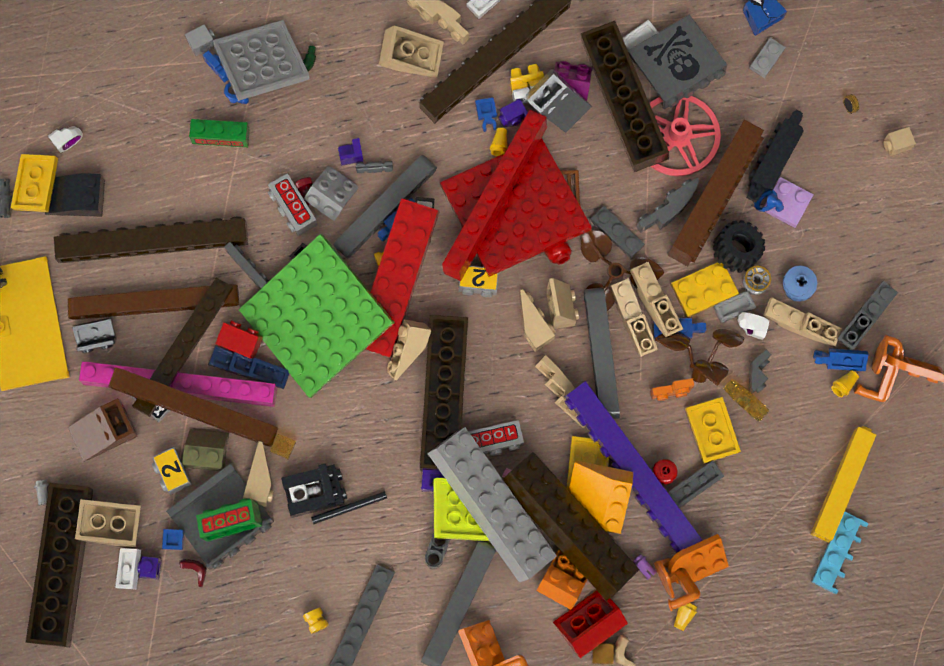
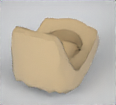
M621 634L614 645L615 662L624 666H636L624 656L629 640Z

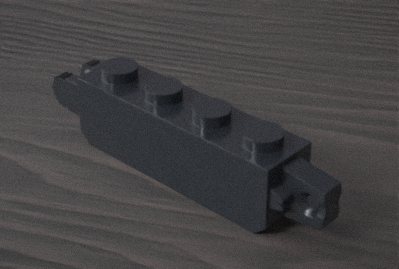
M794 111L789 119L785 118L783 123L779 122L774 130L777 133L775 138L770 137L765 147L768 149L767 153L761 154L757 161L760 164L758 169H753L748 178L751 180L746 197L756 203L764 192L771 191L804 132L802 126L799 125L803 118L801 111Z

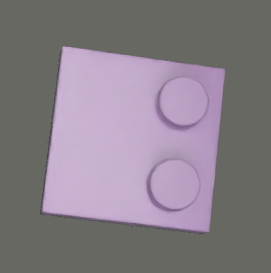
M780 177L773 190L777 193L778 199L782 201L784 210L777 212L776 207L766 211V213L796 228L813 194Z

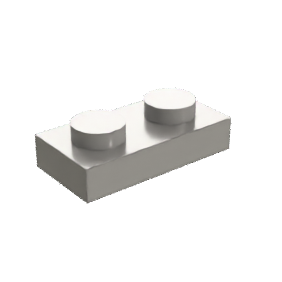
M770 38L749 69L765 78L786 47Z

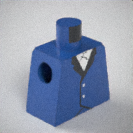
M747 0L748 2L743 8V13L755 36L784 19L787 13L786 9L777 0Z

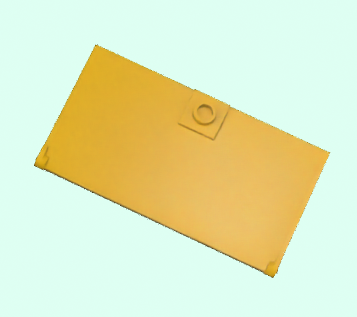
M44 256L0 266L3 271L0 279L6 278L7 284L0 288L1 391L69 378L70 375L47 257Z

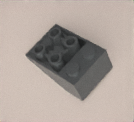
M553 69L526 94L527 101L565 133L592 107Z

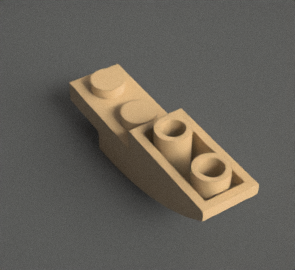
M407 0L408 5L412 9L416 8L420 12L419 14L424 21H429L433 25L438 20V24L443 29H447L455 41H460L463 45L468 41L469 33L460 25L461 15L440 0Z
M649 262L631 269L630 272L638 287L636 291L663 335L668 337L683 330L668 296H664Z
M629 279L610 285L618 312L639 356L641 357L658 350Z
M774 298L769 299L763 314L764 317L776 322L778 326L831 346H836L837 338L842 328L811 313L805 314Z

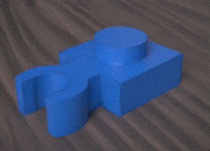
M209 50L204 53L203 57L208 66L216 75L218 74L224 83L229 79L224 68L221 66L219 57L216 54L212 55Z
M494 97L475 100L478 120H484L482 124L483 131L486 132L487 124H491L493 130H496V121L492 119L497 117Z

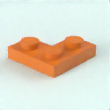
M693 378L674 381L672 385L652 388L650 391L651 399L657 398V401L669 399L668 396L676 395V398L686 397L687 393H690L694 387Z

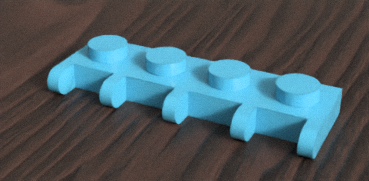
M844 512L835 536L829 542L811 581L812 583L834 594L838 593L839 590L832 586L837 576L845 577L846 574L841 572L840 568L845 558L850 561L853 560V556L848 554L849 548L853 541L861 542L862 539L855 535L860 525L863 527L868 526L867 522Z

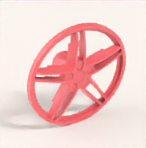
M693 96L681 99L676 106L672 122L657 115L655 116L657 123L665 126L664 129L661 127L659 129L664 134V141L669 145L667 147L668 151L676 146L689 168L676 170L666 168L660 164L650 167L670 176H687L702 170L713 160L720 145V126L715 114L704 102ZM661 97L649 103L651 109L663 102ZM685 100L683 118H678L681 101ZM689 102L701 107L710 117L713 125H690L688 122ZM714 129V132L709 133H692V131H704ZM715 135L714 145L710 154L699 164L690 139ZM684 147H687V150H688V152H689V154H690V156H691V159H692V161H693V163H694V165H695L694 167L691 165L690 161L688 160V157H687L686 153H685L684 150H683Z

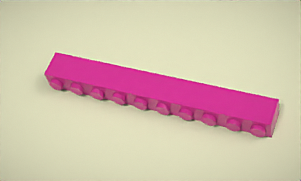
M82 361L79 381L83 385L109 388L108 385L115 368L124 369L148 379L151 378L155 370ZM178 373L170 386L201 399L275 407L277 387L272 383Z

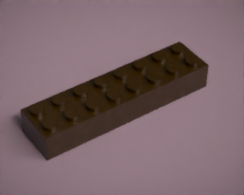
M614 20L580 33L583 47L633 171L637 172L669 160L668 148L616 21Z
M430 315L429 318L431 333L427 348L420 471L422 472L423 470L440 471L428 453L455 432L462 429L468 317Z
M534 452L503 478V481L522 508L606 601L616 594L640 570Z
M49 483L25 643L71 647L86 541L75 540L80 499L92 501L93 489L88 486Z

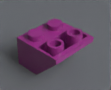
M567 61L556 62L555 71L587 101L592 67L585 64L574 65Z

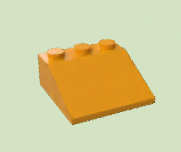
M575 460L568 491L605 531L621 534L633 484V472Z

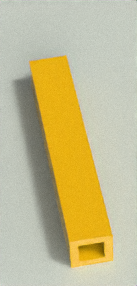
M861 426L854 430L810 535L828 543L833 540L876 437V434L872 433L870 428Z

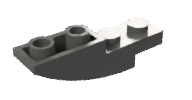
M688 179L682 184L681 188L677 190L674 188L667 192L664 200L665 205L661 204L655 208V212L651 215L647 213L639 218L637 224L639 232L642 233L655 224L661 230L671 223L691 200L699 179Z
M882 281L837 339L853 351L898 292Z

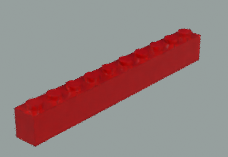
M529 110L442 263L444 274L459 281L464 277L546 131V116Z

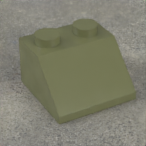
M190 429L184 447L182 465L185 468L213 471L224 469L229 433Z

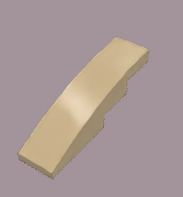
M545 355L535 367L549 379L545 385L559 397L555 403L584 428L585 426L578 422L576 418L578 415L574 409L571 411L565 404L566 398L564 396L574 390V386L563 372Z

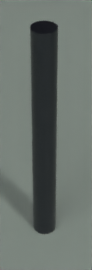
M384 491L311 517L313 525L387 499V495Z

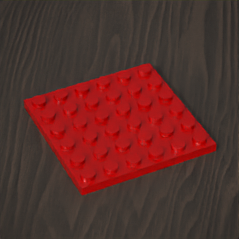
M542 138L477 252V256L488 277L592 230V226ZM503 154L440 182V186L462 228L503 158Z

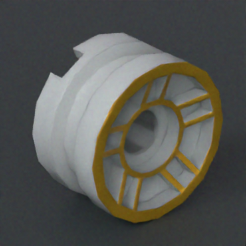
M753 266L748 269L743 277V287L750 294H762L771 283V274L762 266ZM754 277L761 281L759 283H755Z

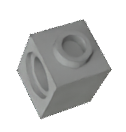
M205 24L185 34L186 40L195 56L214 47L213 40L216 37L211 29L207 30Z

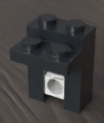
M325 463L318 465V469L281 478L291 518L345 505L344 499H347L345 487L341 488L339 481L343 480L340 468L336 469L335 464L327 466ZM321 483L320 487L316 485V487L312 486V488H306V486ZM322 487L324 495L309 499L310 496L319 494ZM296 491H305L304 498L296 499Z

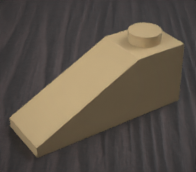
M258 441L243 499L250 498L258 503V505L266 507L267 502L272 501L274 491L271 490V480L263 443Z

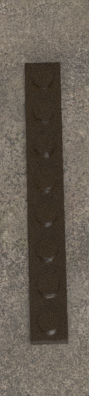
M217 277L215 278L150 380L169 387L171 386L230 295L233 286ZM137 398L132 407L150 417L157 405Z

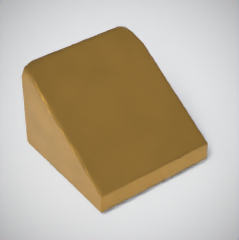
M600 644L593 649L592 664H613L614 644Z

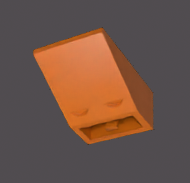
M559 549L556 553L557 556L551 562L536 591L571 610L581 594L587 579Z

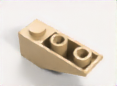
M522 289L520 290V303L524 337L534 352L552 342L556 332L550 323L547 324L543 319L545 316L541 309H536L530 293H525Z
M403 320L402 326H400L398 331L397 343L393 348L392 359L387 367L389 375L394 380H397L426 348L431 329L425 323Z

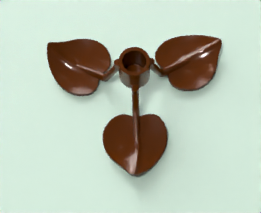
M590 230L582 235V254L586 260L593 263L601 258L602 261L609 265L607 274L610 278L605 286L601 283H593L586 289L603 287L608 311L615 303L611 289H607L613 279L620 278L623 273L631 274V272L624 269L620 263L612 264L611 261L604 258V256L611 252V239L603 232ZM639 257L631 261L630 269L649 262L657 280L664 274L663 269L656 262L648 258ZM631 274L630 281L635 287H637Z
M715 330L712 337L717 342L708 361L699 359L695 363L692 348L689 345L690 338L677 332L665 337L662 333L655 338V341L674 351H683L687 348L690 368H693L691 376L693 381L704 383L706 379H709L718 386L729 372V369L722 363L712 361L718 346L723 344L729 348L737 347L744 342L745 338L731 330Z

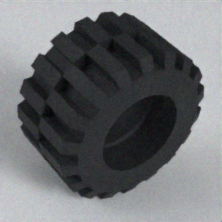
M737 220L732 221L714 239L713 250L716 251L714 257H718L717 262L719 264L722 263L724 265L723 268H730L731 272L737 270L738 273H742L743 270L748 271L749 268L753 267L763 256L766 247L764 246L765 239L761 238L763 234L757 231L758 228L756 226H751L752 223L747 222L746 224L744 220L739 222ZM732 240L740 242L745 247L746 253L738 251L733 246Z

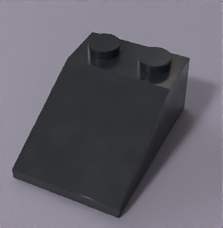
M80 173L55 177L49 211L45 212V215L102 217L105 188L103 176L101 174Z

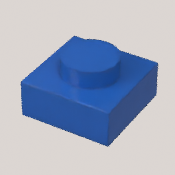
M163 529L162 549L183 550L184 530Z

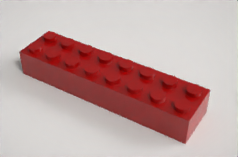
M401 198L370 292L395 323L365 350L390 358L393 356V348L399 336L398 331L400 326H402L403 320H405L440 213L439 210Z

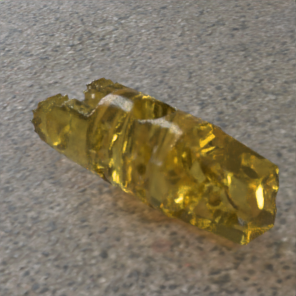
M731 379L723 388L741 408L757 421H761L764 415L769 413V409L758 398L735 380Z

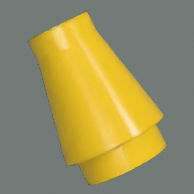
M505 128L496 129L495 136L490 145L491 154L496 157L501 154L504 155L508 149L507 130Z
M850 370L847 374L834 381L831 387L834 394L841 398L847 396L859 379V375L855 371Z
M689 603L679 607L673 626L684 631L696 615L697 606Z

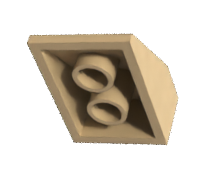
M394 25L385 30L379 66L400 72L437 77L444 42Z
M550 278L546 296L553 328L575 326L576 320H579L577 308L574 309L573 301H575L574 290L570 289L569 284Z
M80 499L75 540L136 548L141 506Z

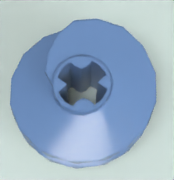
M805 266L792 267L783 278L785 294L791 300L798 302L809 299L816 291L818 284L814 272Z

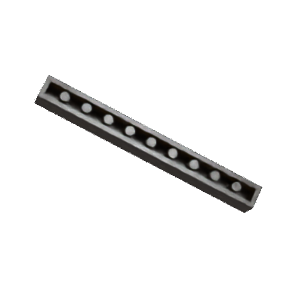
M534 0L530 4L529 9L525 12L521 11L516 16L514 22L507 23L500 34L493 35L489 39V43L485 46H480L473 57L466 58L459 69L452 70L445 81L438 82L431 93L424 94L419 102L420 109L434 124L438 122L570 8L571 0Z
M236 216L231 217L230 220L215 218L210 222L195 220L189 224L176 222L168 226L166 224H156L154 227L136 226L135 229L121 227L117 228L116 231L100 229L95 233H90L89 231H81L74 235L61 233L59 236H54L55 259L58 263L215 249L224 248L229 242L233 246L236 244L238 246L248 245L247 223L245 218Z

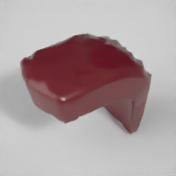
M311 177L301 178L295 183L303 199L313 185Z
M180 560L181 569H193L198 573V586L203 587L207 572L205 565L196 560Z

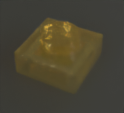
M278 434L270 452L289 460L296 441Z

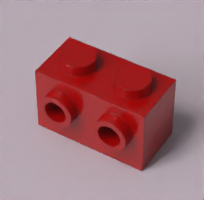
M232 320L230 323L223 322L215 344L245 357L255 358L263 336L258 335L259 331L249 327L247 330L241 328L242 324Z

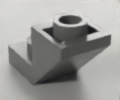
M767 349L749 365V393L751 395L755 391L757 393L761 392L767 386L765 382L768 378L761 371L770 362L768 358L771 354Z

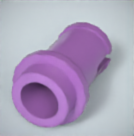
M640 554L633 562L648 580L651 578L648 571L652 575L656 574L657 571L645 559L646 556Z

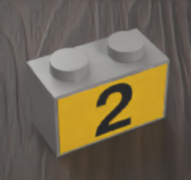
M469 266L464 277L459 281V292H462L463 295L477 293L483 297H492L497 294L499 273L488 277L484 267Z
M174 447L152 457L154 460L152 467L156 474L160 473L162 480L159 482L164 492L168 491L172 495L192 485L185 467L182 465L180 456Z

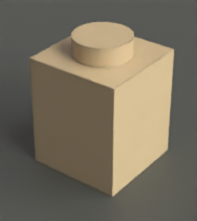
M910 127L888 133L884 139L885 150L889 151L890 156L912 150L916 145Z

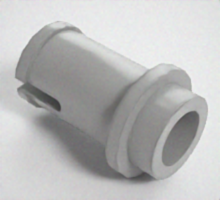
M47 480L35 482L34 489L37 491L38 506L46 505L49 486Z

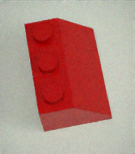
M596 590L555 620L553 624L576 655L582 658L627 625L628 622L620 608L610 598L606 601Z

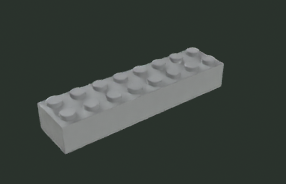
M466 427L455 432L428 453L519 582L533 577L557 556Z

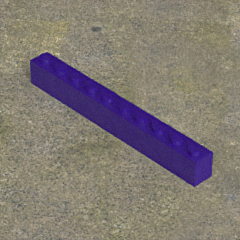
M583 382L564 396L567 407L571 411L574 409L578 416L576 418L582 426H586L590 431L588 432L589 437L594 442L597 441L599 443L601 453L605 458L609 457L613 462L611 464L612 468L633 472L631 489L636 494L634 496L641 506L644 505L646 507L648 517L653 522L656 521L660 526L658 530L662 536L668 537L671 541L670 547L673 551L678 553L687 547L701 542L702 539L587 382Z

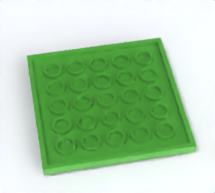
M323 234L317 236L239 309L250 325L259 331L258 335L263 336L262 340L309 398H312L395 323Z

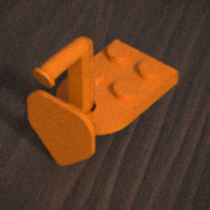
M885 335L877 347L871 367L873 372L878 375L882 366H887L878 392L862 387V384H859L855 388L854 394L885 402L889 398L899 369L908 371L909 375L917 378L920 375L925 376L928 381L938 383V381L944 382V371L939 366L904 356L900 340ZM888 345L894 346L893 353L887 354Z
M718 534L679 551L672 559L666 558L654 563L660 580L671 599L675 598L671 583L676 582L680 584L686 592V595L668 600L670 611L689 604L700 597V590L694 582L729 567L723 543Z
M490 620L458 631L472 666H528L526 659L522 655H517L507 660L504 659Z

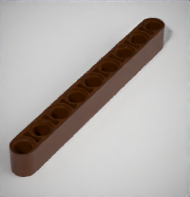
M229 284L233 286V290L221 308L239 305L238 285ZM210 286L68 298V319L81 320L195 310Z
M115 368L108 385L109 388L232 434L257 443L260 441L265 446L272 447L278 427L124 369Z

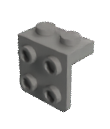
M328 166L313 183L304 200L335 221L344 206L357 191L358 186Z

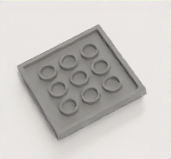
M283 20L213 40L214 48L238 101L309 80V73Z

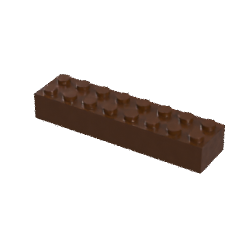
M745 119L743 120L668 255L669 257L687 267L690 262L695 263L702 250L701 247H704L711 234L710 231H713L764 139L761 136L764 131L763 129Z

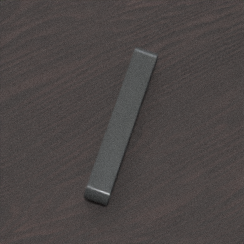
M424 155L417 158L336 240L334 247L347 259L352 257L384 224V221L398 210L401 198L408 200L434 174L437 167Z
M604 288L584 289L596 396L612 418L619 419L620 410Z
M478 541L424 653L421 663L427 666L442 665L494 557L496 549L491 543Z

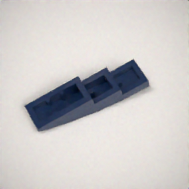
M217 346L214 347L208 363L210 366L257 382L275 384L277 388L281 389L285 388L289 376V370L257 358H248Z

